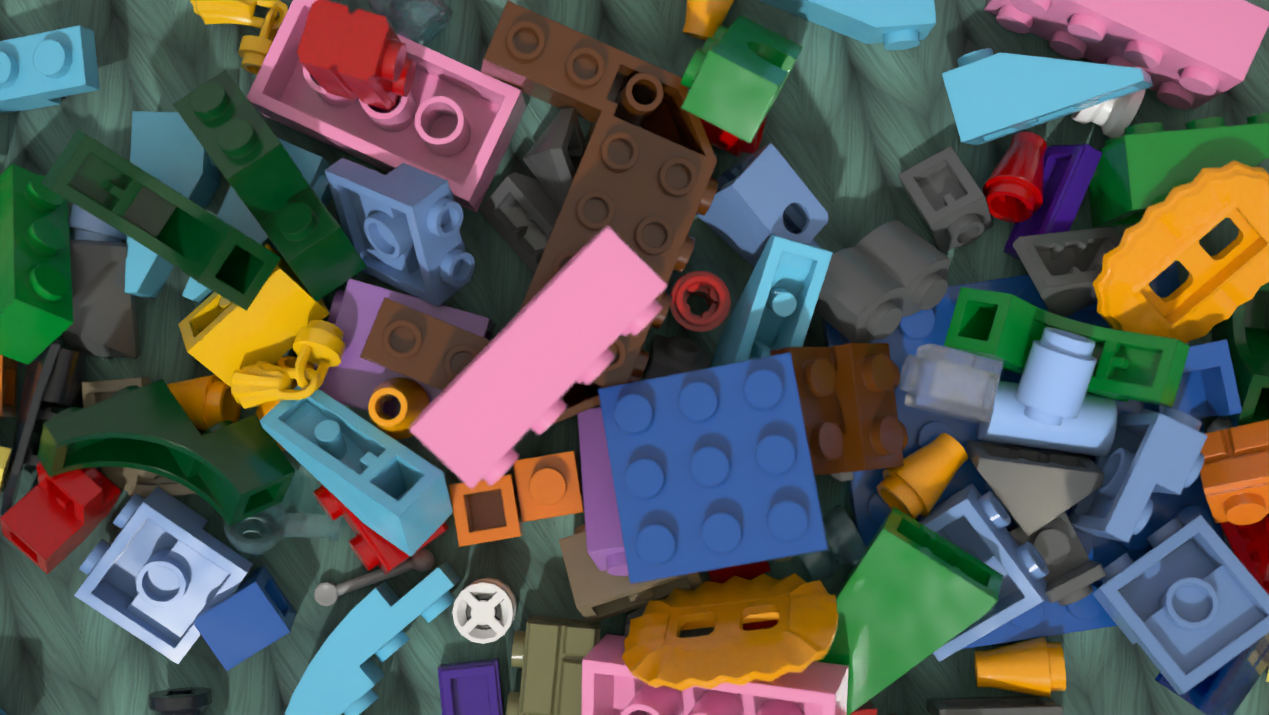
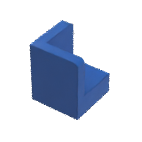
M1227 339L1190 345L1172 409L1184 412L1196 419L1241 413L1242 408ZM1154 404L1155 411L1162 413L1165 406Z
M262 565L243 578L236 592L200 613L196 617L194 625L222 666L228 671L291 631L297 612L265 565Z

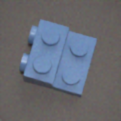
M341 158L325 169L342 230L367 266L362 272L437 307L471 281L475 261L470 253L465 252V244L459 231L463 221V209L459 203L454 201L453 193L447 180L402 163L386 175L345 158Z
M1164 407L1162 413L1141 409L1140 414L1117 415V427L1112 447L1106 456L1096 457L1094 461L1104 473L1103 484L1100 488L1073 505L1068 516L1073 528L1089 535L1128 543L1132 534H1138L1145 527L1151 516L1153 501L1149 498L1152 492L1180 495L1183 488L1189 487L1198 477L1204 463V454L1200 451L1207 438V435L1199 432L1202 423L1184 412Z
M973 483L932 508L928 516H921L919 521L921 524L1003 575L998 601L993 608L936 650L933 654L939 662L1044 601L1047 582L1043 577L1049 574L1047 564L1039 551L1030 542L1027 541L1020 546L1005 527L1011 523L1009 513L993 492L989 491L981 495Z
M157 486L146 499L135 493L113 522L122 531L112 544L102 539L85 559L79 570L87 574L88 577L74 596L179 664L201 635L194 625L196 617L231 595L246 576L253 563L204 531L202 528L208 520Z
M1201 515L1185 526L1177 517L1162 526L1146 539L1153 549L1134 562L1125 553L1104 568L1106 576L1100 579L1104 584L1093 593V596L1132 644H1139L1179 695L1189 691L1269 633V595Z

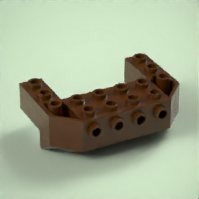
M507 1L484 56L481 72L560 109L574 107L578 117L591 122L585 135V141L588 144L519 312L593 236L607 226L667 285L673 269L682 272L687 265L696 238L689 236L688 232L696 213L701 215L707 213L719 181L711 178L717 159L702 122L698 116L681 108L689 92L688 88L681 84L682 77ZM664 289L655 298L662 306V309L638 334L633 336L629 333L625 337L622 334L619 335L608 347L615 355L614 359L590 384L586 385L584 382L579 384L575 381L566 390L560 399L567 404V407L551 425L600 405L598 389L640 381L649 358V352L642 350V346L650 326L659 329L664 322L672 302V295L666 293ZM384 297L360 358L443 391L491 340Z

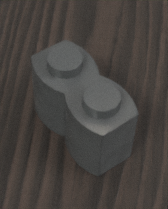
M901 221L887 222L868 233L855 247L845 248L832 254L814 311L851 343H869L875 339H883L897 328L902 317L913 315L921 310H929L942 300L948 288L947 280L950 258Z

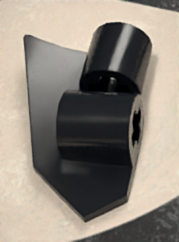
M58 340L52 342L27 366L0 515H3L14 506L23 466L37 468L36 465L40 462L38 459V448L31 444L32 433H40L41 425H44L45 422L50 421L56 415V413L52 412L53 407H80L82 382L85 380L89 355L60 348L61 343Z

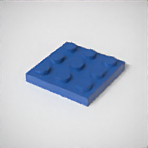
M791 353L598 389L630 584L828 550Z

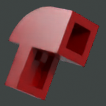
M41 462L36 465L39 484L0 517L3 535L47 575L91 534L108 515L121 494V490L95 467L68 471L50 477Z

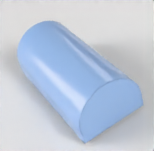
M986 379L978 434L979 440L1096 457H1104L1110 451L1117 427V406L1114 399L1086 393L1078 418H1063L1061 426H1053L1038 422L1023 414L1026 405L1015 399L1019 383Z

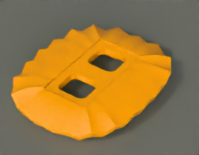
M1235 160L1221 168H1203L1191 183L1173 187L1163 202L1149 206L1139 223L1125 229L1119 246L1103 255L1102 271L1092 283L1098 299L1096 311L1109 324L1110 328L1178 339L1186 344L1206 336L1214 325L1229 319L1238 306L1253 299L1258 289L1269 282V173L1263 167H1250ZM1228 217L1238 228V236L1220 253L1210 256L1202 248L1199 240L1223 219ZM1174 261H1179L1188 271V279L1169 296L1159 297L1150 288L1149 283Z
M795 573L781 580L766 574H762L752 580L734 575L722 584L706 580L695 590H684L675 587L666 599L650 600L642 616L630 619L629 635L624 639L625 652L621 657L633 676L654 688L665 685L683 691L693 686L712 689L722 683L742 686L754 679L772 682L787 672L801 673L813 661L823 659L824 655L827 654L834 641L839 615L837 612L836 595L828 594L820 580L806 582ZM779 620L778 624L772 628L750 631L742 630L744 623ZM714 627V631L705 636L679 637L680 631Z

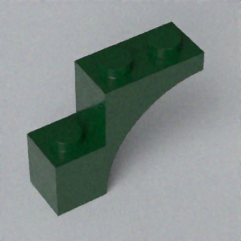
M226 70L172 104L315 301H319L367 267L340 225L311 189L280 140Z
M163 379L142 387L136 385L125 387L117 391L109 399L83 409L71 407L59 412L50 421L44 423L38 452V459L50 477L68 471L91 467L134 468L167 477L184 485L206 500L229 526L281 503L295 473V469L272 436L262 428L260 419L256 414L235 423L230 420L219 422L201 436Z

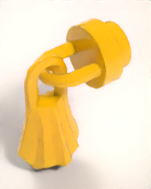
M190 0L194 13L201 16L205 25L241 24L261 29L259 36H243L238 50L239 56L243 58L241 67L247 72L257 75L288 11L287 5L280 0ZM256 5L271 8L265 18L254 16Z
M312 320L308 323L307 327L301 328L298 331L293 343V350L298 355L295 368H283L266 361H257L256 364L245 365L241 370H235L231 380V393L236 402L244 409H248L275 400H301L310 397L323 384L329 367H335L341 363L346 350V345L342 341L344 338L343 331L327 321ZM307 362L318 365L317 370L306 368ZM293 379H296L298 386L302 389L291 390Z

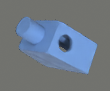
M772 143L728 167L716 179V181H719L718 188L705 215L696 213L706 225L753 268H755L771 234L821 248L813 238L829 221L828 212Z

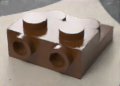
M847 343L832 347H787L770 351V356L791 353L814 476L904 466L902 451L907 445L908 434L904 424L898 420L895 389L900 381V372L897 364L890 358L889 343Z

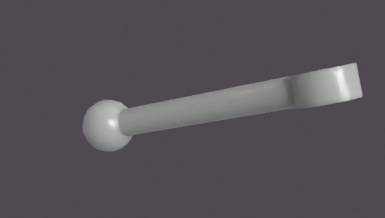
M423 548L386 575H384L381 569L338 584L332 581L323 582L315 589V600L322 606H330L337 602L340 595L412 570L427 572L434 565V556L428 549Z

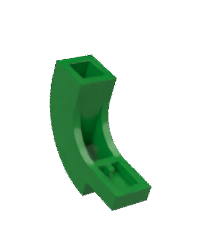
M961 287L944 343L945 347L991 366L1022 375L1033 341L1041 340L1045 327L1068 331L1096 342L1091 356L1096 358L1097 362L1086 393L1127 403L1129 400H1135L1173 408L1190 346L1184 342L1173 338L1095 326L1048 312L1013 294Z

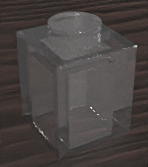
M932 343L919 346L916 355L908 354L902 368L899 389L907 391L904 406L971 423H989L1003 362Z

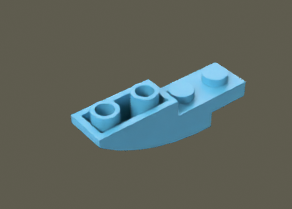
M78 25L0 41V113L61 105V97L100 90L93 30Z
M444 562L401 599L386 582L374 588L347 614L325 640L305 670L284 715L361 714L379 698L372 687L385 676L371 656L374 654L381 663L384 662L410 639L402 629L420 614L427 623H430L450 606L456 598L449 590L461 578L447 562Z

